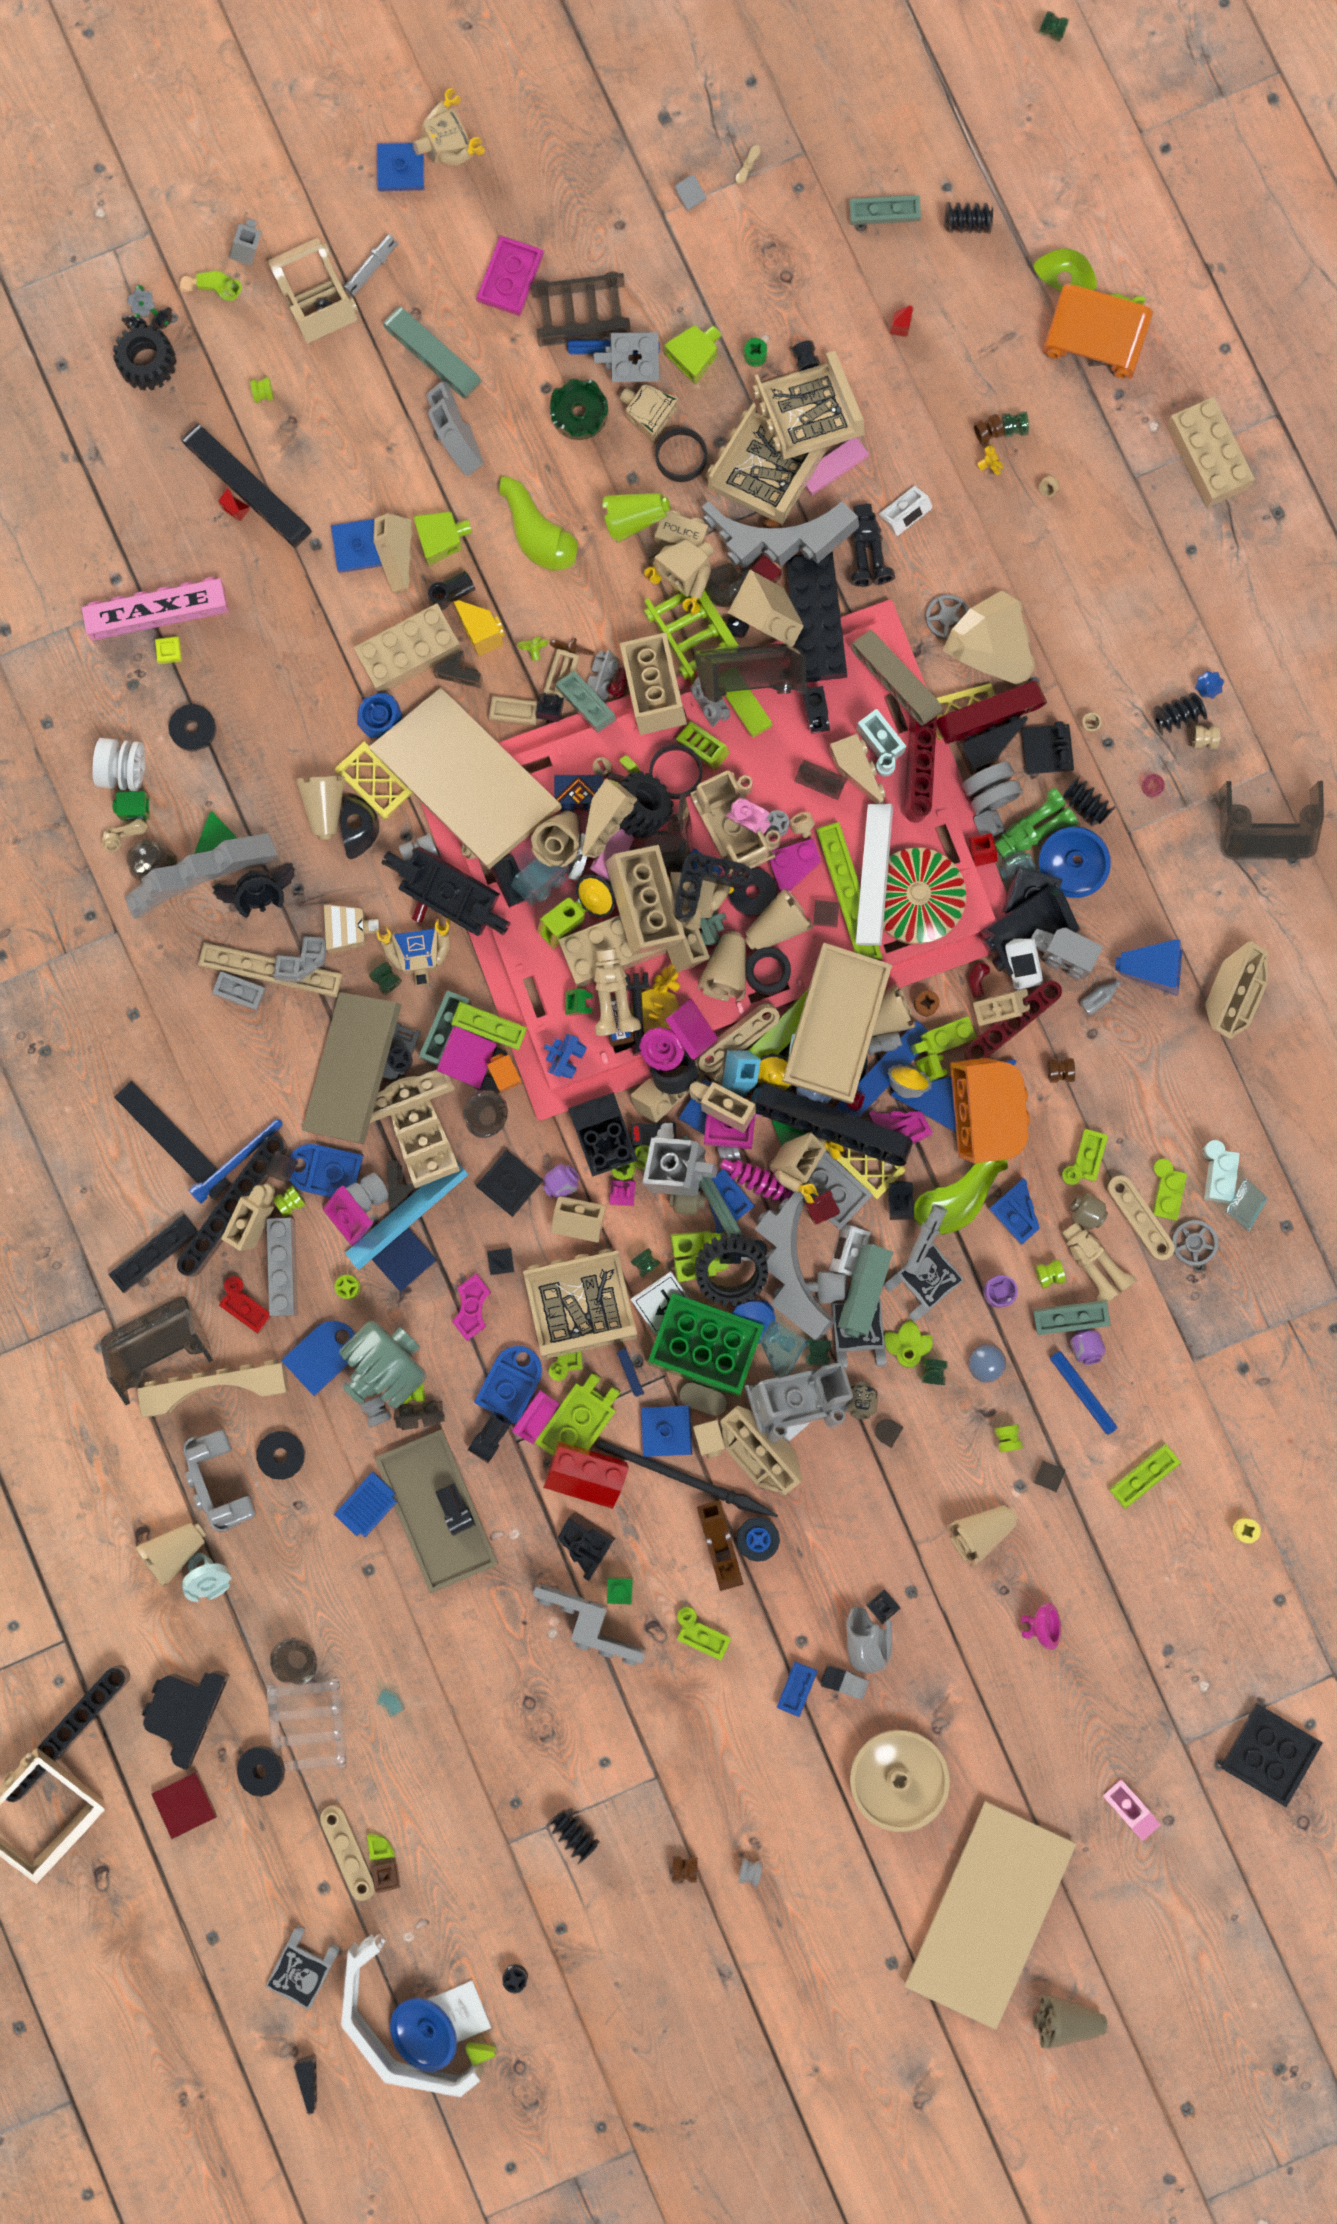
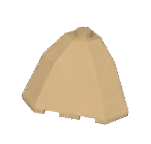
M1000 591L970 608L953 627L942 650L958 661L983 673L1020 686L1028 682L1035 668L1034 656H1031L1028 645L1030 638L1027 625L1024 624L1021 613L1023 611L1022 602L1005 591Z

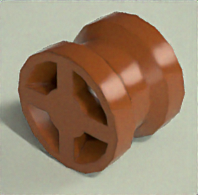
M925 990L917 996L914 1007L919 1015L928 1017L937 1011L940 1000L935 992Z

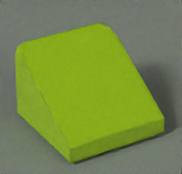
M468 2042L466 2051L471 2064L475 2066L494 2058L497 2047Z

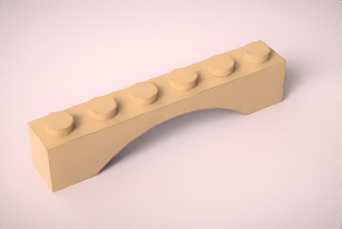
M277 1359L263 1362V1367L254 1368V1364L239 1366L240 1371L230 1372V1368L215 1370L216 1375L207 1376L206 1372L192 1374V1379L183 1380L182 1376L168 1378V1383L159 1385L158 1381L145 1382L143 1388L137 1389L141 1418L169 1414L188 1396L212 1386H239L251 1390L260 1396L289 1393L286 1366L284 1363L278 1364Z

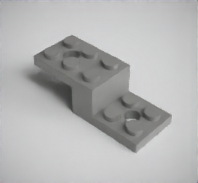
M538 1584L535 1587L532 1597L537 1598V1603L545 1606H551L554 1603L561 1606L560 1610L571 1614L579 1611L571 1641L575 1642V1647L583 1650H589L592 1647L599 1650L598 1654L608 1658H612L614 1654L623 1657L622 1662L636 1666L637 1662L642 1663L646 1649L599 1634L608 1608L607 1605L545 1585Z

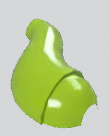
M502 476L499 494L507 499L512 514L516 540L521 551L530 561L544 569L555 572V570H564L571 567L576 562L579 545L576 538L570 532L564 531L563 527L553 524L541 514L528 490L521 482L511 477Z
M1007 1159L975 1163L970 1171L956 1183L922 1194L917 1199L914 1208V1217L918 1225L921 1226L923 1222H926L933 1204H939L948 1211L939 1227V1235L949 1234L967 1226L980 1212L990 1186L998 1173L1008 1169Z

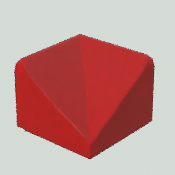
M909 305L894 313L890 334L902 337L908 336L913 306Z
M229 488L225 490L218 500L222 510L238 521H242L250 509L247 504L233 496Z
M992 833L968 838L975 866L998 862Z

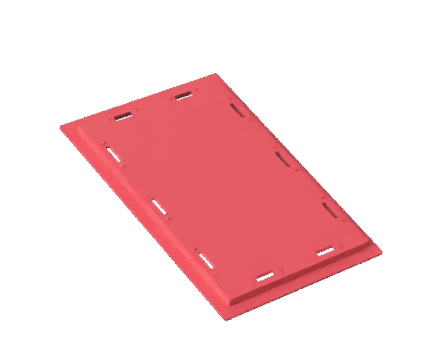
M887 600L841 617L847 678L800 683L799 675L781 681L778 673L798 666L796 644L791 647L779 640L742 653V658L735 662L728 658L694 671L695 679L702 675V677L708 676L714 682V678L735 666L773 723V727L753 739L715 682L714 684L720 695L714 698L716 700L723 698L731 711L729 713L731 717L726 721L720 719L715 727H712L690 689L691 682L688 678L684 679L682 676L677 677L683 709L686 714V725L640 735L630 694L605 703L615 714L616 721L598 733L578 713L564 718L560 722H553L498 743L521 766L549 757L552 766L530 773V775L554 797V775H595L592 766L594 761L600 757L607 758L612 765V771L607 777L603 778L604 781L609 779L620 783L629 775L619 761L625 755L638 766L640 771L644 774L649 773L650 763L654 755L668 745H681L676 741V738L688 723L692 721L725 744L730 752L717 770H713L701 761V783L725 771L734 773L737 781L741 776L747 775L751 777L753 782L752 792L745 796L749 802L767 810L769 813L775 810L783 811L788 816L789 821L799 813H811L815 825L810 829L812 834L809 837L804 838L802 834L793 833L789 825L787 833L780 837L779 847L772 850L775 851L814 839L821 863L790 891L804 909V917H809L814 928L771 946L782 951L791 964V976L788 982L790 989L750 1003L748 995L756 991L749 986L746 980V993L743 1000L735 1002L736 997H729L728 1001L711 998L703 994V988L699 990L697 988L698 981L710 960L708 959L694 968L678 972L679 976L675 981L680 983V988L675 992L670 988L667 990L675 995L679 1007L689 999H692L717 1037L764 1003L773 1004L781 1016L809 988L822 943L854 952L816 829L833 823H840L861 888L868 804L875 803L837 771L829 748L831 743L855 734L858 735L859 740H862L863 738L856 731L857 723L876 709H878L906 745L904 754L895 760V769L890 776L883 777L878 773L874 776L877 784L881 783L885 791L886 797L883 798V804H892L893 806L889 857L909 848L931 849L947 857L937 831V827L946 825L960 861L955 866L960 871L966 887L964 912L954 929L943 938L927 944H911L886 954L883 945L896 941V939L883 931L882 945H879L883 959L879 961L892 965L885 990L895 983L899 984L898 989L992 955L983 944L984 937L981 930L1006 915V913L1002 912L1007 892L995 862L981 866H975L968 838L979 836L980 834L974 822L976 815L971 806V800L966 796L962 787L963 780L949 744H945L944 740L938 741L936 737L932 809L921 822H910L906 818L904 810L911 715L898 702L908 727V731L899 733L885 697L891 693L857 658L851 649V643L869 630H872L926 687L892 600ZM823 686L828 708L830 731L810 734L801 691L803 689ZM694 731L687 741L690 742L697 733ZM919 736L918 740L922 744H926L925 739ZM701 738L695 747H698L704 738ZM866 743L868 749L866 757L868 762H873L876 769L878 758ZM711 744L703 751L704 753L711 747ZM676 750L666 752L657 759L652 775L653 778L657 777L660 783L667 787V792L679 794L688 791L695 785L700 771L697 762L691 755ZM916 759L919 766L925 767L922 760ZM602 761L598 762L602 771H606V768L603 765ZM915 782L919 790H924L922 784ZM744 783L742 786L747 787L749 784ZM691 795L683 799H670L674 804L671 818L652 836L644 839L641 836L634 838L628 850L659 845L669 881L671 880V872L682 870L670 859L684 841L704 855L721 859ZM421 802L441 859L500 893L493 913L511 922L508 931L503 936L487 925L482 935L476 936L469 932L499 1017L527 1027L520 1049H511L538 1121L569 1111L568 1108L607 1094L619 1093L651 1079L650 1066L641 1055L633 1056L632 1048L615 1054L613 1047L610 1045L608 1035H595V1026L601 1017L598 990H595L596 982L579 988L586 989V992L593 994V999L585 1000V1006L592 1008V1013L576 1016L565 1015L566 991L576 989L577 986L560 944L552 949L537 930L540 919L569 897L574 902L578 900L575 892L577 890L576 884L579 880L574 881L568 878L569 864L564 867L555 865L550 867L540 862L533 854L531 841L533 833L530 834L507 855H513L527 887L529 886L530 889H534V885H530L534 884L533 881L538 887L535 885V889L531 890V899L509 908L498 883L487 884L478 858L468 859L466 856H463L461 852L463 843ZM914 805L915 811L922 813V809ZM574 809L573 812L580 819V834H585L590 812H585L584 809ZM559 810V811L556 812L552 817H554L555 815H557V814L560 813L561 811ZM770 838L769 840L771 842H775L777 839ZM587 856L580 878H583L585 875H598L590 869L595 858ZM770 861L754 867L767 872L772 877L777 888V896L780 892ZM724 869L719 876L724 875ZM754 886L746 890V895L751 899L757 898L760 894L759 889ZM728 894L717 909L718 914L725 913L727 916L725 920L721 921L724 930L719 931L718 934L721 938L723 934L733 931L740 933L742 938H746V930L759 916H745L737 912L732 906ZM615 902V908L612 910V913L608 914L605 918L602 916L597 918L595 915H589L588 911H586L583 924L572 934L619 916L617 903ZM746 941L745 966L747 964L748 958L754 953V951H757L756 948L752 950L748 946ZM715 945L705 946L710 958L716 948ZM667 952L628 968L624 972L629 973V983L634 982L633 973H639V982H643V973L648 972L650 990L656 984L654 982L655 976L657 974L662 976V969L668 968L672 962ZM764 957L755 964L754 975L761 984L772 985L780 980L782 966L776 959ZM530 977L533 978L546 1013L545 1016L539 1018L536 1017L523 982L524 979ZM627 991L628 1005L631 1010L633 1006L632 991ZM610 992V996H615V992ZM567 1033L578 1037V1041L587 1047L582 1058L570 1055L567 1063L577 1067L572 1079L562 1076L559 1078L548 1073L552 1063L545 1060L549 1053L548 1050L544 1049L545 1044L552 1046L556 1038L563 1042Z

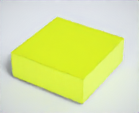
M179 637L155 639L158 664L182 662Z

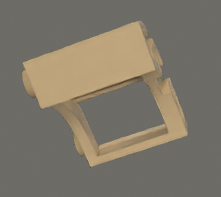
M318 237L267 261L283 296H289L290 300L286 301L296 323L299 325L298 327L307 344L358 320L355 312H358L353 298L348 299L328 259L331 256L326 243L322 244ZM318 250L331 281L295 297L281 267ZM337 294L339 295L340 301L306 317L304 316L302 311L314 306L317 300H327Z

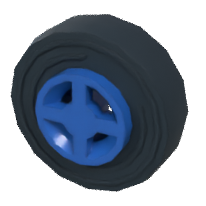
M761 1517L750 1518L738 1529L736 1537L737 1547L741 1554L749 1560L756 1562L766 1561L774 1556L779 1548V1531L768 1519Z

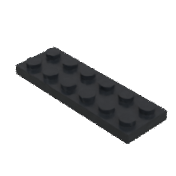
M833 551L818 564L812 558L809 560L804 555L792 556L786 562L790 599L804 625L795 642L800 683L847 678Z

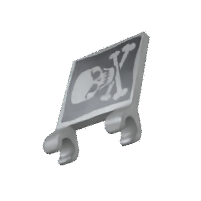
M933 1243L917 1275L911 1274L903 1268L884 1284V1288L891 1292L903 1282L921 1303L909 1314L913 1321L921 1318L964 1280Z
M881 1300L878 1301L869 1334L859 1335L858 1338L847 1336L844 1334L845 1330L837 1328L845 1303L832 1304L833 1318L836 1320L834 1322L837 1363H842L846 1369V1352L875 1350L876 1366H885L886 1353Z
M296 1926L265 1987L309 2010L340 1951V1947L332 1944L323 1960L298 1946L305 1929L301 1926Z

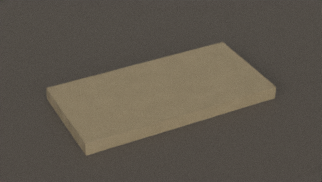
M339 992L303 1124V1131L360 1144L365 1143L401 1004Z
M443 1429L375 1457L384 1482L396 1492L393 1497L398 1502L394 1507L430 1594L498 1565ZM453 1483L456 1484L464 1505L469 1508L475 1522L474 1527L455 1536H452L444 1518L445 1513L435 1492Z

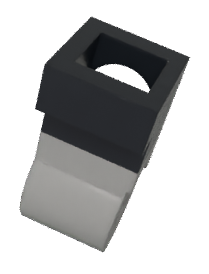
M827 1663L820 1685L863 1700L870 1681L855 1675L853 1672Z

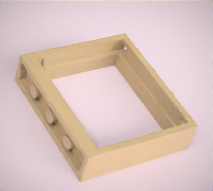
M38 1748L32 1753H27L20 1761V1766L14 1772L11 1771L5 1776L3 1784L0 1786V1804L37 1764L41 1765L88 1803L34 1862L0 1837V1857L36 1884L105 1810L104 1799Z

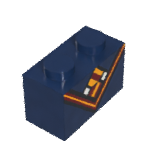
M554 775V798L561 804L562 808L560 811L584 809L585 812H590L592 798L604 782L603 775Z

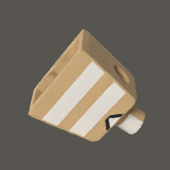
M324 905L326 950L329 954L366 946V934H376L377 928L380 933L379 919L366 920L363 909Z

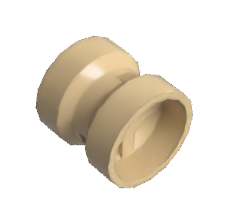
M1194 725L1192 733L1193 749H1201L1207 745L1209 749L1217 750L1220 743V727L1210 726L1207 730L1202 725Z

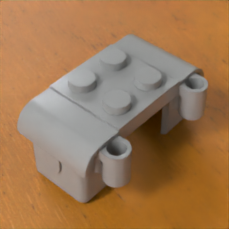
M840 1362L822 1366L819 1370L815 1371L810 1370L781 1378L767 1379L753 1386L745 1385L759 1433H766L767 1438L774 1443L781 1440L787 1434L788 1427L824 1419L825 1424L829 1428L837 1427L845 1420L844 1412L848 1411L846 1403L853 1398L844 1365Z
M219 1430L209 1435L207 1434L196 1439L192 1437L187 1440L183 1451L189 1471L185 1473L189 1486H195L197 1495L193 1497L198 1510H204L212 1528L218 1532H226L230 1528L254 1518L256 1513L249 1495L214 1508L198 1466L199 1463L232 1451L226 1432Z

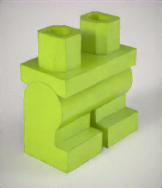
M709 1230L670 1234L673 1256L682 1257L674 1259L676 1280L678 1282L696 1279L695 1260L698 1257L699 1250H704L703 1245L706 1242L711 1244V1239L714 1237L720 1240V1235L723 1233H711ZM720 1256L715 1258L709 1265L708 1276H716V1272L729 1269L728 1264H720Z

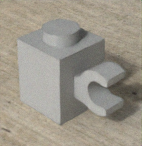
M248 218L246 226L238 224L229 259L252 266L261 231L255 229L257 221Z

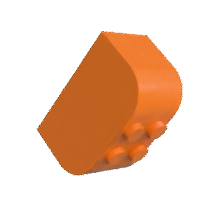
M990 1058L950 1062L958 1158L972 1163H983L1010 1159L1017 1156L1027 1144L1028 1125L1030 1124V1115L1026 1110L1028 1091L1024 1085L1021 1072L1010 1063Z

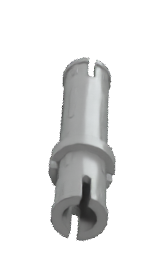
M390 234L386 235L376 249L370 251L371 255L343 286V289L345 291L348 290L347 293L352 297L356 296V293L379 266L387 262L386 258L399 245L397 240L393 241L395 238Z
M933 1204L926 1222H923L921 1225L922 1231L904 1265V1270L914 1275L919 1273L918 1271L934 1237L940 1233L939 1227L945 1214L948 1212L945 1207Z

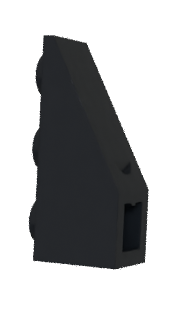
M1019 715L1014 716L1006 721V725L999 728L998 725L987 728L983 735L977 737L974 734L963 739L964 743L961 744L959 750L971 775L992 766L1026 724L1028 720L1027 715L1022 718Z

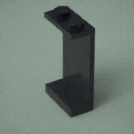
M1050 885L981 930V933L984 937L983 944L994 958L992 959L994 967L999 972L1003 971L1011 976L1014 973L1008 962L1005 948L1006 944L1013 939H1031L1036 929L1055 934L1057 930L1067 928L1075 933L1080 928L1063 891Z

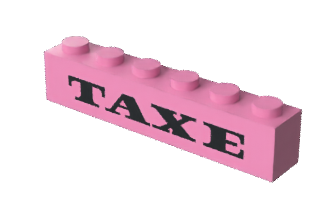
M209 577L204 579L203 582L195 584L193 582H185L176 588L162 587L157 589V592L152 593L138 592L133 597L128 598L122 596L114 597L111 601L104 603L94 601L90 602L88 606L81 607L86 634L92 641L230 612L225 585L220 578L217 579L216 577Z

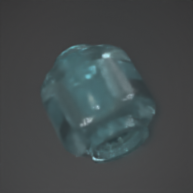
M1018 850L1002 859L1003 867L999 869L1004 881L1010 880L1012 883L1017 866L1036 870V866L1029 852L1025 854L1024 851Z

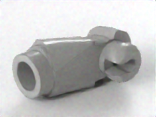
M891 1032L876 1035V1037L872 1036L867 1053L874 1055L875 1052L895 1051L896 1048L902 1046L899 1033Z

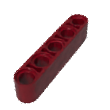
M1032 681L943 715L937 719V728L945 744H950L984 731L991 726L1005 723L1014 716L1019 715L1020 717L1045 706L1047 700L1038 682Z
M912 716L910 717L904 812L906 818L913 823L921 822L932 809L937 716L924 726L920 725ZM918 737H923L926 741V744H922L918 740ZM916 759L922 760L925 767L919 766ZM915 782L922 784L924 790H919ZM914 805L919 806L922 809V813L916 812Z
M1053 980L1042 984L1023 1000L1024 1005L1029 1002L1034 1003L1038 1009L1037 1013L1032 1014L1026 1011L1022 1013V1016L1014 1017L1019 1022L1017 1029L1010 1028L1007 1024V1019L996 1022L970 1043L964 1053L965 1059H974L970 1054V1050L975 1047L982 1051V1058H989L1057 1002L1062 995L1060 984ZM1047 987L1053 988L1056 992L1055 998L1046 997L1044 989ZM993 1032L999 1034L1001 1037L1000 1043L993 1044L990 1042L989 1034Z

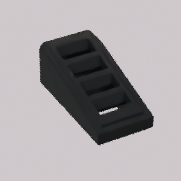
M316 2054L298 2059L294 2065L305 2108L309 2115L313 2114L317 2107Z

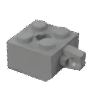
M658 332L611 333V347H606V353H594V363H606V369H612V382L659 381ZM633 350H638V354H642V359L638 360V364H632L633 360L629 361V355L633 354Z
M1067 928L1059 929L1055 934L1036 929L1031 939L1035 940L1036 948L1043 952L1041 959L1045 960L1047 966L1053 969H1058L1059 967L1067 971L1066 975L1075 980L1080 978L1084 980L1089 975L1103 946Z
M651 1138L642 1184L652 1193L697 1196L702 1178H716L718 1168L714 1164L705 1163L706 1150L697 1142Z

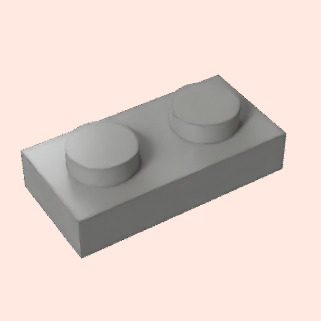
M220 971L212 994L258 1011L266 988Z

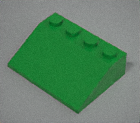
M672 1293L647 1365L739 1397L764 1325Z

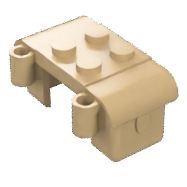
M725 771L698 784L697 790L691 792L690 795L721 859L744 864L752 869L776 857L772 850L779 847L780 834L776 830H770L766 836L762 834L761 830L754 833L726 817V814L732 810L731 805L739 797L746 799L745 796L752 792L753 782L751 777L747 775L741 776L737 781L734 773ZM747 783L749 786L743 787L742 784ZM776 838L777 840L775 842H771L769 839Z

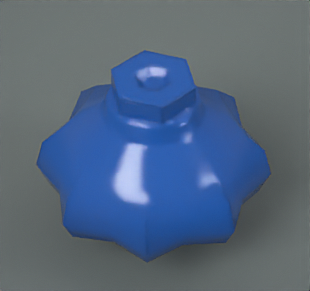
M1206 670L1203 675L1197 677L1195 689L1202 698L1208 697L1213 699L1216 695L1223 692L1222 686L1225 680L1220 677L1219 672Z

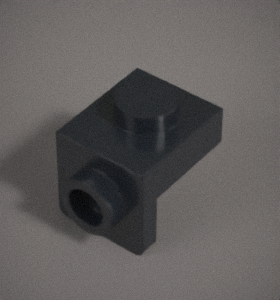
M896 1181L889 1183L888 1205L890 1220L914 1219L912 1182Z

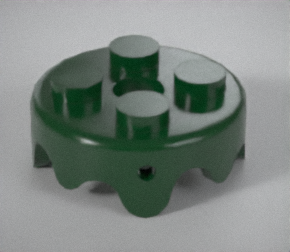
M571 379L563 387L555 388L552 392L550 401L552 423L557 431L567 438L585 440L594 437L603 429L608 419L607 398L594 380L582 381ZM582 406L586 409V412L582 416H576L573 414L574 408Z

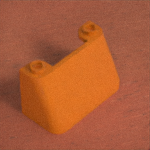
M1066 284L1062 287L1042 353L1047 354V356L1053 359H1059L1065 356L1067 352L1110 364L1112 365L1111 370L1116 377L1132 379L1153 316V310L1135 302L1080 286Z

